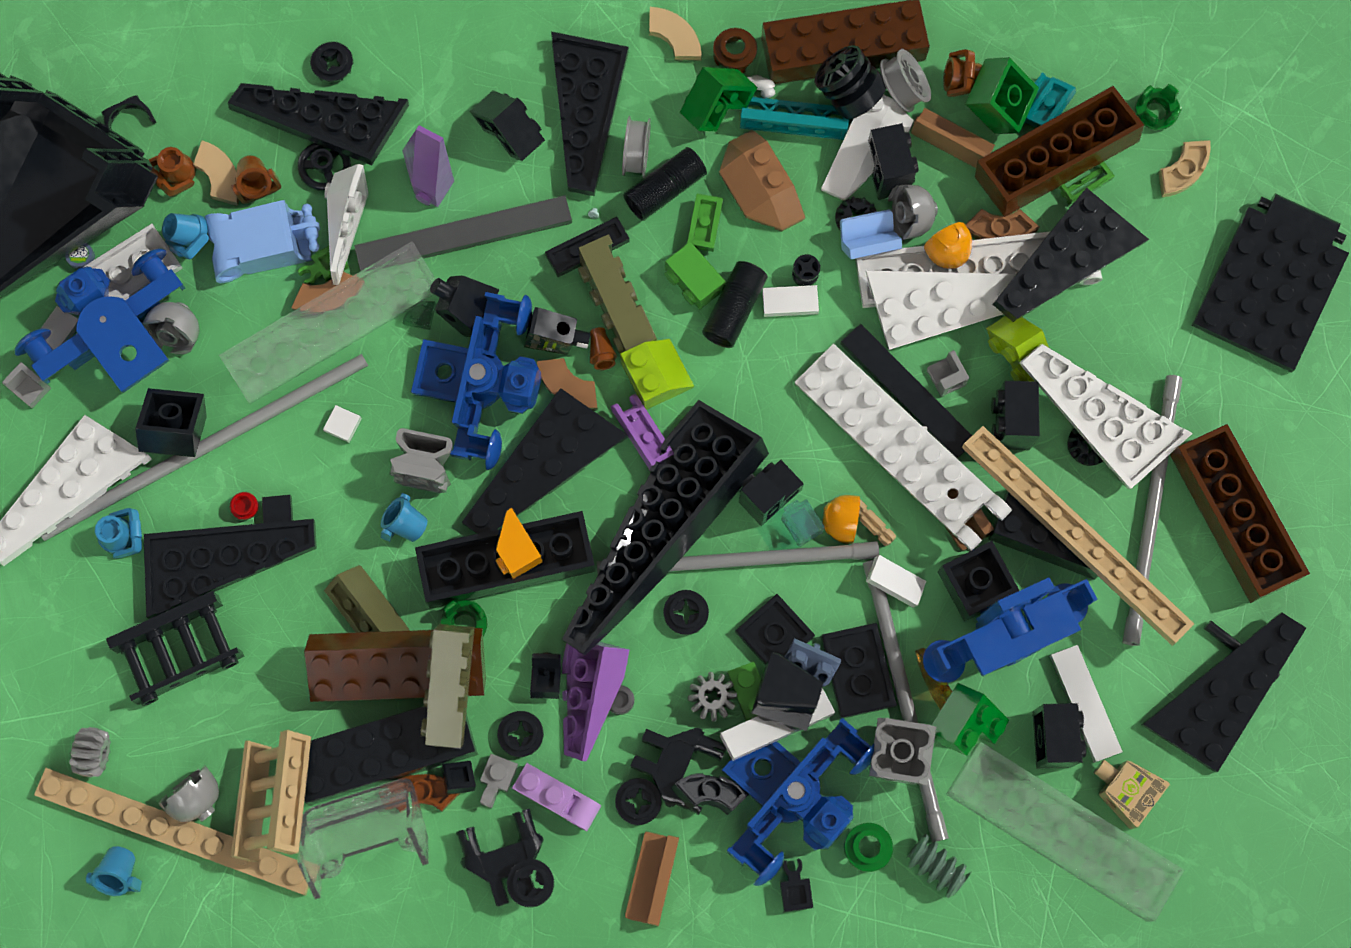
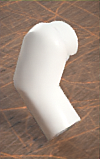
M758 75L747 77L758 87L757 90H761L763 98H770L775 95V84L772 80Z

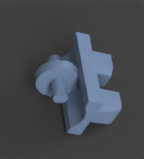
M795 638L784 656L824 682L823 687L829 685L841 664L840 658L820 650L819 644L814 643L811 646Z

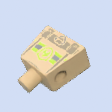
M1103 760L1094 771V774L1106 782L1099 792V796L1130 829L1139 827L1170 785L1164 779L1128 760L1123 762L1117 769L1106 760Z

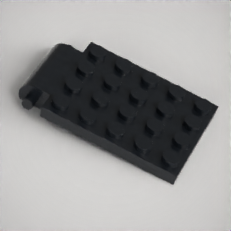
M1275 193L1271 200L1263 196L1259 199L1257 206L1266 210L1265 213L1248 207L1191 326L1287 371L1293 372L1349 252L1332 245L1333 241L1342 245L1347 235L1338 231L1341 223Z

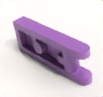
M633 394L629 396L633 407L623 412L616 403L611 406V410L648 469H650L651 466L655 465L656 461L660 463L674 455V452L669 446L666 450L667 452L660 455V448L665 438L639 397Z

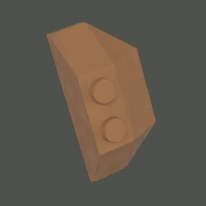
M751 130L729 141L719 174L744 216L763 225L774 227L779 231H784L805 220L794 184L767 140Z

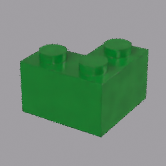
M702 67L679 113L698 131H717L728 109L742 110V108H747L758 87L738 69Z
M957 683L931 726L936 727L935 739L940 744L967 756L972 747L977 743L978 737L995 744L1000 735L1004 733L1009 719L985 694Z

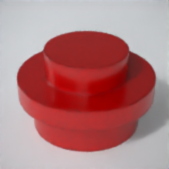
M248 492L236 494L230 502L231 513L240 520H248L254 517L259 507L256 497Z

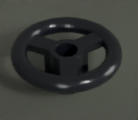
M312 143L299 156L298 174L301 180L310 188L325 191L327 183H331L334 176L331 170L336 157L340 155L342 158V170L351 167V160L349 156L333 150L328 151L323 149L326 147ZM323 161H326V162H327L326 165L320 166V163H321V162H323ZM306 169H315L324 174L327 182L320 183L312 180L308 176Z

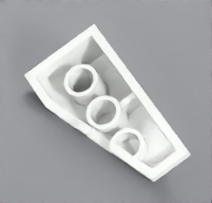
M883 95L873 108L853 119L821 191L846 201L867 181V178L873 173L874 161L868 143L871 129L903 123L904 131H910L914 120L894 99Z
M361 164L334 173L332 182H328L325 188L324 197L327 199L330 272L333 285L339 286L368 197L364 166Z

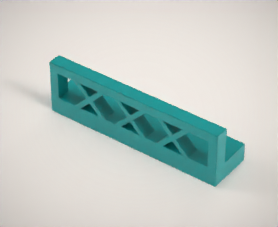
M752 97L749 105L760 106L762 110L747 107L742 108L740 129L844 140L848 131L849 119L828 117L831 114L840 115L830 105ZM782 108L786 109L789 113L777 112L776 110ZM805 111L812 112L815 116L804 115L802 113Z

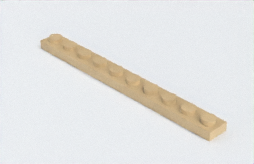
M984 426L963 444L962 448L1172 646L1194 625L1183 612Z
M45 768L34 796L303 895L307 894L317 869L315 866L263 847L260 848L258 862L231 857L233 836L192 821H177L165 811Z

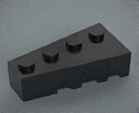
M1006 490L1003 500L1012 511L1002 521L996 518L993 526L994 530L990 534L989 540L1095 580L1098 577Z

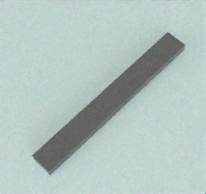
M565 195L354 246L360 271L365 273L571 224L572 218Z

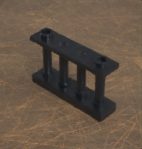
M214 591L106 638L109 648L116 653L124 654L139 689V692L129 696L132 702L138 705L142 704V706L152 704L159 699V695L218 668H231L239 663L238 659L245 657L239 648L236 647L231 650L215 615L217 608L222 607L223 604L219 595ZM197 617L205 619L220 654L205 662L189 628L190 621ZM173 628L178 630L193 666L178 674L162 639L163 633ZM146 640L152 643L166 677L165 680L152 686L148 682L135 650L137 649V644Z

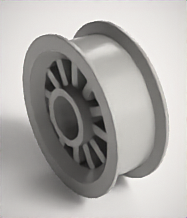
M900 49L895 58L891 60L883 59L881 61L880 71L885 86L894 101L904 111L911 112L917 103L921 101L927 103L931 100L928 80L919 63L908 51Z
M628 116L623 150V176L626 172L640 173L643 178L645 177L651 118L644 122L631 120V116Z

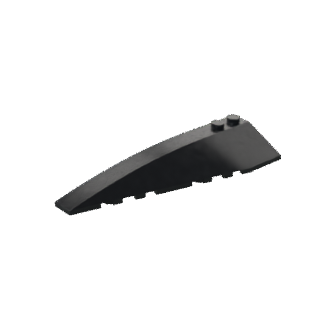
M698 400L664 440L660 448V455L666 453L669 446L673 450L674 455L660 463L656 461L655 465L650 467V475L645 485H641L634 506L629 508L610 545L611 551L608 557L602 560L598 568L600 572L594 584H590L583 605L578 607L562 638L564 642L585 656L649 594L741 489V483L749 475L753 474L768 456L769 452L761 436L704 402Z

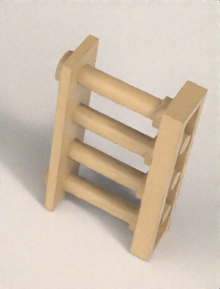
M285 730L280 732L279 747L275 748L252 741H245L231 857L258 862L260 848L265 846L269 850L290 855L299 853L311 736ZM277 759L276 774L268 777L270 761ZM274 788L272 804L265 806L267 789ZM270 817L269 833L262 835L263 818Z

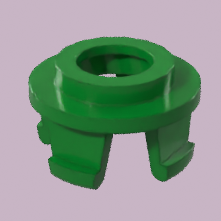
M1167 84L1163 89L1153 88L1152 85H1149L1142 92L1135 106L1136 115L1144 126L1153 130H1164L1171 127L1178 119L1182 110L1177 100L1179 91L1171 84ZM1152 103L1161 104L1166 111L1165 117L1158 119V116L1147 109V107Z
M453 600L444 607L440 624L454 625L455 620L459 616L470 615L475 621V628L483 629L484 637L488 626L487 616L475 601L462 600L455 602Z
M862 823L854 827L847 835L844 843V852L849 862L855 868L864 872H874L885 867L890 861L893 854V842L889 833L882 826L875 823ZM873 836L879 841L880 851L878 855L867 858L861 854L859 843L862 838Z

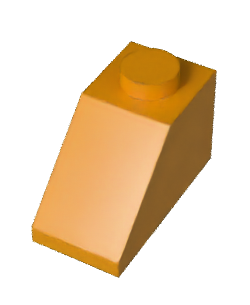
M513 509L507 510L496 549L500 558L495 561L503 575L509 572L512 579H515L542 563V558Z

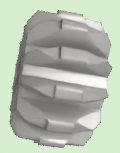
M709 672L707 682L701 675L697 677L701 687L696 684L690 685V689L697 694L689 695L688 701H698V703L692 706L691 710L697 712L702 708L703 711L701 712L700 719L704 720L707 712L711 713L712 722H715L717 720L716 712H719L723 718H726L728 714L724 707L734 709L735 704L727 699L736 698L737 693L727 692L733 687V682L730 681L723 685L722 682L725 675L720 674L718 680L714 681L713 672ZM713 690L718 692L717 697H720L719 701L714 700L712 703H709L707 701L708 696H704L705 693L711 694Z
M93 727L81 728L72 743V751L70 752V765L73 773L85 777H99L106 769L107 761H109L111 741L108 732Z

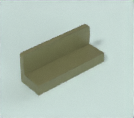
M360 565L337 574L324 590L356 633L409 631L407 625Z

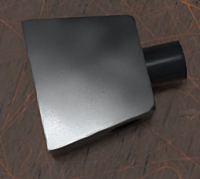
M460 275L450 276L447 282L440 278L435 279L430 287V292L439 297L435 307L436 313L463 336L471 337L476 316L484 317L487 304L485 292L498 294L499 289Z

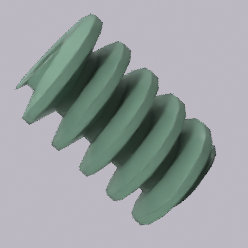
M924 834L907 856L911 858L908 867L911 869L917 864L920 865L918 875L921 876L929 872L927 882L930 884L936 879L939 880L936 890L940 891L947 887L946 898H950L962 887L971 872L964 875L966 870L965 864L955 868L957 861L955 856L945 860L947 855L946 849L936 853L938 847L936 841L926 845L929 836Z

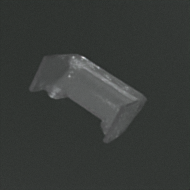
M406 778L398 779L314 806L303 814L297 864L314 899L321 898L322 879L337 876L345 865L346 857L398 841L401 849L404 851H416L422 865L428 864V834L412 781Z

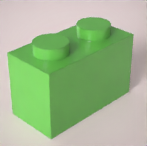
M691 241L665 261L666 272L664 274L672 285L675 286L677 284L683 290L682 295L690 305L695 304L699 310L721 294L725 287L726 281Z

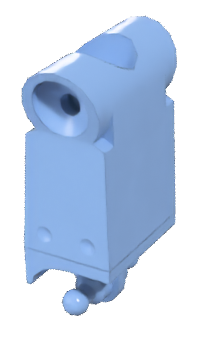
M285 200L231 212L230 215L212 213L205 216L208 225L207 234L209 240L214 243L212 262L216 282L218 283L231 282L241 277L244 273L252 274L312 261L310 257L312 256L311 251L316 252L319 250L317 238L319 237L320 224L312 216V206L309 204H304L302 210L297 211L290 209Z

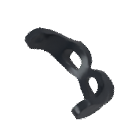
M137 95L102 111L104 125L110 129L114 119L123 109L143 110L148 114L152 124L157 123L148 106Z

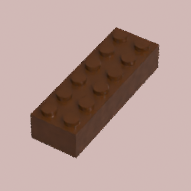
M920 0L899 1L763 22L761 39L769 79L774 84L815 78L818 69L828 57L836 51L851 45L858 46L869 59L871 66L880 68V63L883 59L891 60L895 58L900 49L908 51L917 62L926 61L930 48Z
M1111 86L978 160L975 178L1003 216L1006 217L1138 143L1144 124L1117 89Z
M1228 424L1178 446L1170 454L1250 603L1297 582L1310 574Z
M475 628L468 696H484L486 670L483 629ZM433 630L309 634L304 652L310 702L424 698L425 691L429 689L430 678H427V665L432 655V648L429 647L431 631Z

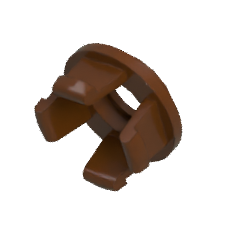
M729 28L722 31L716 37L713 46L716 66L722 65L728 69H738L744 74L746 67L754 61L757 54V43L752 34L741 28ZM738 40H742L745 43V49L740 54H731L726 49V44L738 42Z

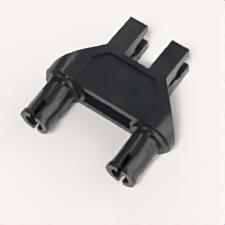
M701 728L690 729L670 737H665L646 729L642 742L662 750L661 756L656 764L635 755L631 768L653 777L667 807L671 808V806L677 805L699 815L702 807L696 806L690 810L671 787L684 777L693 753L699 751L721 761L724 753L720 751L725 752V745L720 741L705 736V732Z
M531 809L522 810L525 823H523L520 812L512 814L520 837L518 843L487 853L480 850L475 827L466 828L469 840H467L465 830L456 832L464 855L461 858L462 867L490 883L495 903L498 907L509 903L503 880L507 879L510 870L522 860L536 859L543 844V835L536 832ZM531 875L529 878H519L526 885V896H528L532 888H535Z

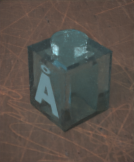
M807 499L801 503L796 500L784 508L785 512L781 520L798 547L823 533L825 526Z

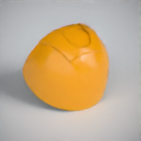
M957 222L934 234L925 243L924 249L928 257L936 265L946 269L958 268L965 264L971 255L972 236L963 222Z
M838 496L824 507L823 527L828 535L841 543L852 544L854 542L859 518L860 496Z

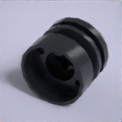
M854 45L844 47L828 57L818 69L814 79L817 88L823 92L827 99H830L833 107L846 119L857 118L865 114L878 103L886 91V86L880 72L875 66H871L869 59L864 55L863 51Z

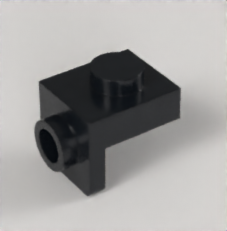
M549 652L533 653L530 698L559 699L561 655Z

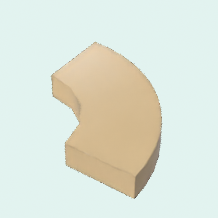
M650 7L649 35L660 37L668 42L674 52L675 60L701 61L700 42L693 28L682 17L669 10Z
M1210 140L1183 142L1181 145V156L1178 161L1169 167L1160 169L1158 173L1162 197L1181 193L1198 180L1209 161Z
M201 141L193 165L209 177L211 198L238 206L239 199L231 186L236 184L235 178L237 174L233 163L222 150L208 142Z

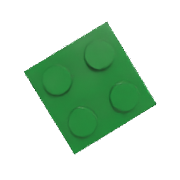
M1010 57L985 59L965 105L994 134L1020 133L1039 87Z

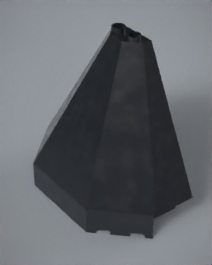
M0 73V297L145 207L144 204L158 178L157 173L151 171L153 167L150 161L143 157L145 153L141 148L58 94L48 90L44 93L32 87V84L12 75L8 78Z

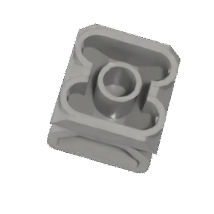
M404 428L399 429L396 434V442L404 454L390 459L392 464L390 475L394 476L393 481L407 487L436 493H446L451 483L443 465L452 451V440L448 437Z
M878 718L869 776L906 784L928 785L936 727L896 719Z

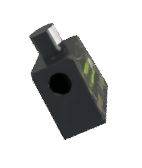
M535 307L527 330L524 347L566 355L572 346L587 349L591 333L577 330L576 318Z

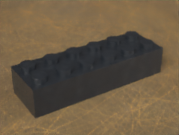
M583 511L522 524L539 552L542 563L515 579H512L509 572L503 575L495 561L500 558L496 549L502 528L415 547L426 604L429 608L447 605L453 600L455 602L470 600L596 572Z
M424 706L311 740L305 803L312 806L405 776L437 768L445 763H453L478 755L467 713L464 743L461 748L425 745L426 737L421 736L423 718L427 719L428 707Z

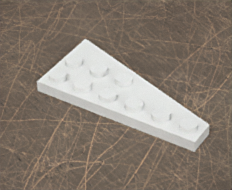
M865 270L889 350L1003 315L992 304L1016 275Z
M1043 344L1038 345L1019 362L1034 381L1039 382V387L1127 489L1133 488L1193 434L1174 424L1163 415H1159L1147 408L1146 405L1114 386L1098 379L1094 374L1071 363L1070 360Z
M84 415L0 520V564L5 566L29 549L33 541L46 532L48 534L57 528L56 525L67 517L71 518L105 494L108 487L119 479L123 481L131 475L130 471L141 463L145 465L152 458L145 452H139L137 447Z

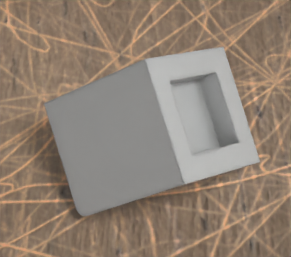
M954 350L949 352L945 359L927 368V372L941 397L966 386L969 380V376Z
M22 362L2 382L32 409L51 389Z

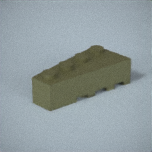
M608 234L579 247L581 267L578 268V272L584 283L589 282L592 291L589 292L595 306H601L604 313L601 315L602 321L607 330L612 329L615 338L612 340L620 354L644 342L657 341V338L642 305H636L635 303L638 299L632 283L629 281L625 282L623 279L626 277L623 264L619 256L613 257V242Z
M439 624L431 631L429 647L432 648V655L427 665V678H430V684L424 696V707H428L427 719L423 718L421 736L426 737L425 745L461 748L464 743L475 627Z

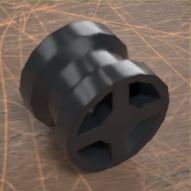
M808 254L799 256L793 264L792 278L794 282L799 286H812L817 282L820 273V263L817 258Z

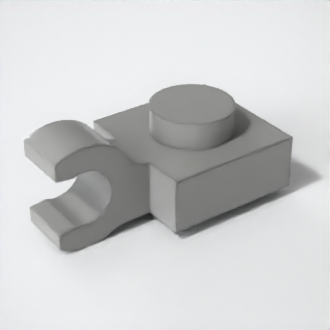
M490 754L480 782L487 784L480 800L481 805L492 808L499 789L508 792L518 767L517 763Z

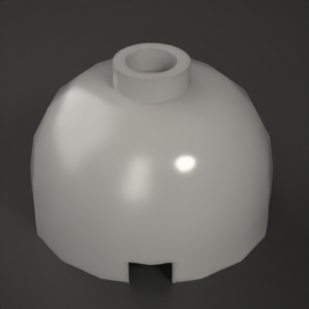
M919 185L895 186L888 199V202L893 201L891 211L893 212L894 232L902 236V239H913L922 236L931 229L938 213L936 202L931 194Z
M162 302L152 307L142 323L161 349L163 345L173 347L174 349L170 352L173 354H187L191 352L199 335L198 319L189 307L181 302Z
M204 765L201 770L197 769L173 788L174 794L168 797L165 795L159 802L163 810L177 821L190 822L197 818L203 821L215 811L212 806L218 799V783L210 770Z

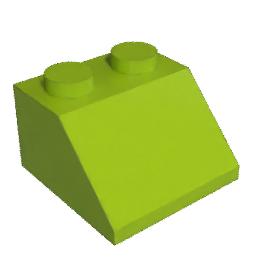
M670 339L644 342L620 353L621 365L646 410L694 388V384Z

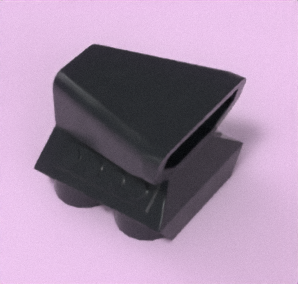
M772 652L760 681L752 713L765 721L774 720L783 723L792 730L801 729L807 731L812 715L817 708L824 682L779 653Z

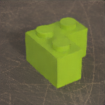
M1004 316L986 328L990 338L988 344L994 353H1000L1010 363L1012 367L1010 373L1014 381H1034L1019 362L1040 344L1049 348L1044 332L1023 317L1012 322L1008 317Z

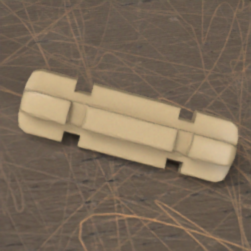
M860 500L859 521L874 536L877 535L879 537L878 540L884 546L890 545L896 538L895 533L890 528L886 529V524L871 509L868 510L867 505Z

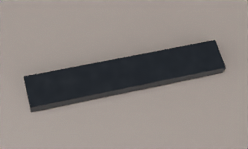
M862 324L857 326L841 341L840 344L920 425L927 426V431L958 459L965 452L962 446L972 435Z

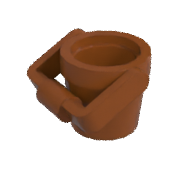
M963 49L949 53L943 77V85L947 96L955 97L971 92L982 67V64L975 63L974 51Z
M167 147L161 150L157 156L149 159L153 167L151 171L158 175L155 184L166 195L175 196L195 184L193 179L196 170L190 157L179 149ZM158 165L159 171L156 170L154 166Z
M250 155L243 157L237 163L236 184L231 185L242 204H248L280 190L282 187L273 169L267 170L260 158Z

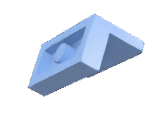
M889 209L840 220L842 251L850 259L902 249V238L894 232L893 212Z

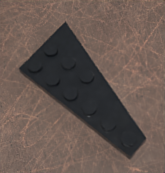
M551 31L568 191L595 196L629 47Z
M240 83L228 101V106L230 110L372 166L407 110L409 102L408 99L401 98L398 101L385 100L381 96H374L373 99L359 98L357 94L319 90H315L314 93L301 92V89L290 88V91L276 90L273 86Z
M1086 188L992 305L1012 322H1015L1045 302L1055 298L1065 290L1075 286L1110 263L1145 244L1149 239Z
M560 388L464 518L462 524L476 534L501 529L507 510L512 508L516 516H518L526 509L531 508L537 501L580 473L590 463L605 455L618 443L626 440L628 435Z
M304 519L144 534L146 618L151 619L206 593L215 592L317 549L315 520Z
M1279 613L1228 656L1193 682L1181 694L1161 708L1160 711L1145 721L1142 726L1215 773L1218 772L1305 632L1306 627L1286 614Z

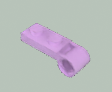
M526 763L512 787L515 791L585 831H588L601 808V805L528 763Z

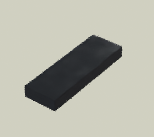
M618 217L610 219L545 251V255L557 277L581 266L579 247L608 234L613 242L612 251L629 243L630 238Z

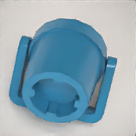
M170 213L163 221L162 234L165 238V243L169 246V250L179 257H185L188 260L192 259L209 240L207 235L208 225L203 216Z
M401 493L400 497L392 501L385 510L381 519V528L383 530L380 538L390 542L395 533L414 542L424 533L428 520L410 505V496Z
M126 508L102 517L97 522L95 534L99 545L105 551L113 554V558H123L139 553L142 550L141 522L139 520V512L136 509ZM129 515V522L121 517Z
M119 846L109 848L93 873L88 872L86 876L88 884L99 892L110 896H121L127 891L140 892L142 885L141 880L131 877L135 864L134 854L130 850Z

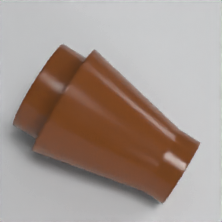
M594 328L590 331V363L594 365L596 370L610 369L616 364L617 355L610 343L605 328Z

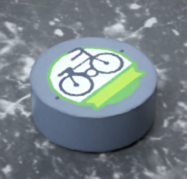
M86 243L65 256L71 267L78 270L95 260V253L90 245Z

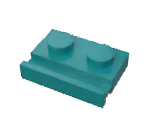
M1042 72L1035 82L1039 90L1025 123L1037 128L1061 115L1076 94L1075 86L1054 77L1049 78Z

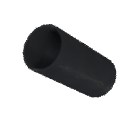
M685 147L677 155L666 161V163L656 168L654 172L624 192V199L631 211L640 220L645 221V219L656 213L664 205L679 196L681 192H684L686 188L694 185L700 178L702 179L707 174L706 167L693 149Z
M736 262L708 318L705 328L702 330L703 335L709 341L725 348L734 347L753 309L754 303H756L768 278L764 270L750 262Z

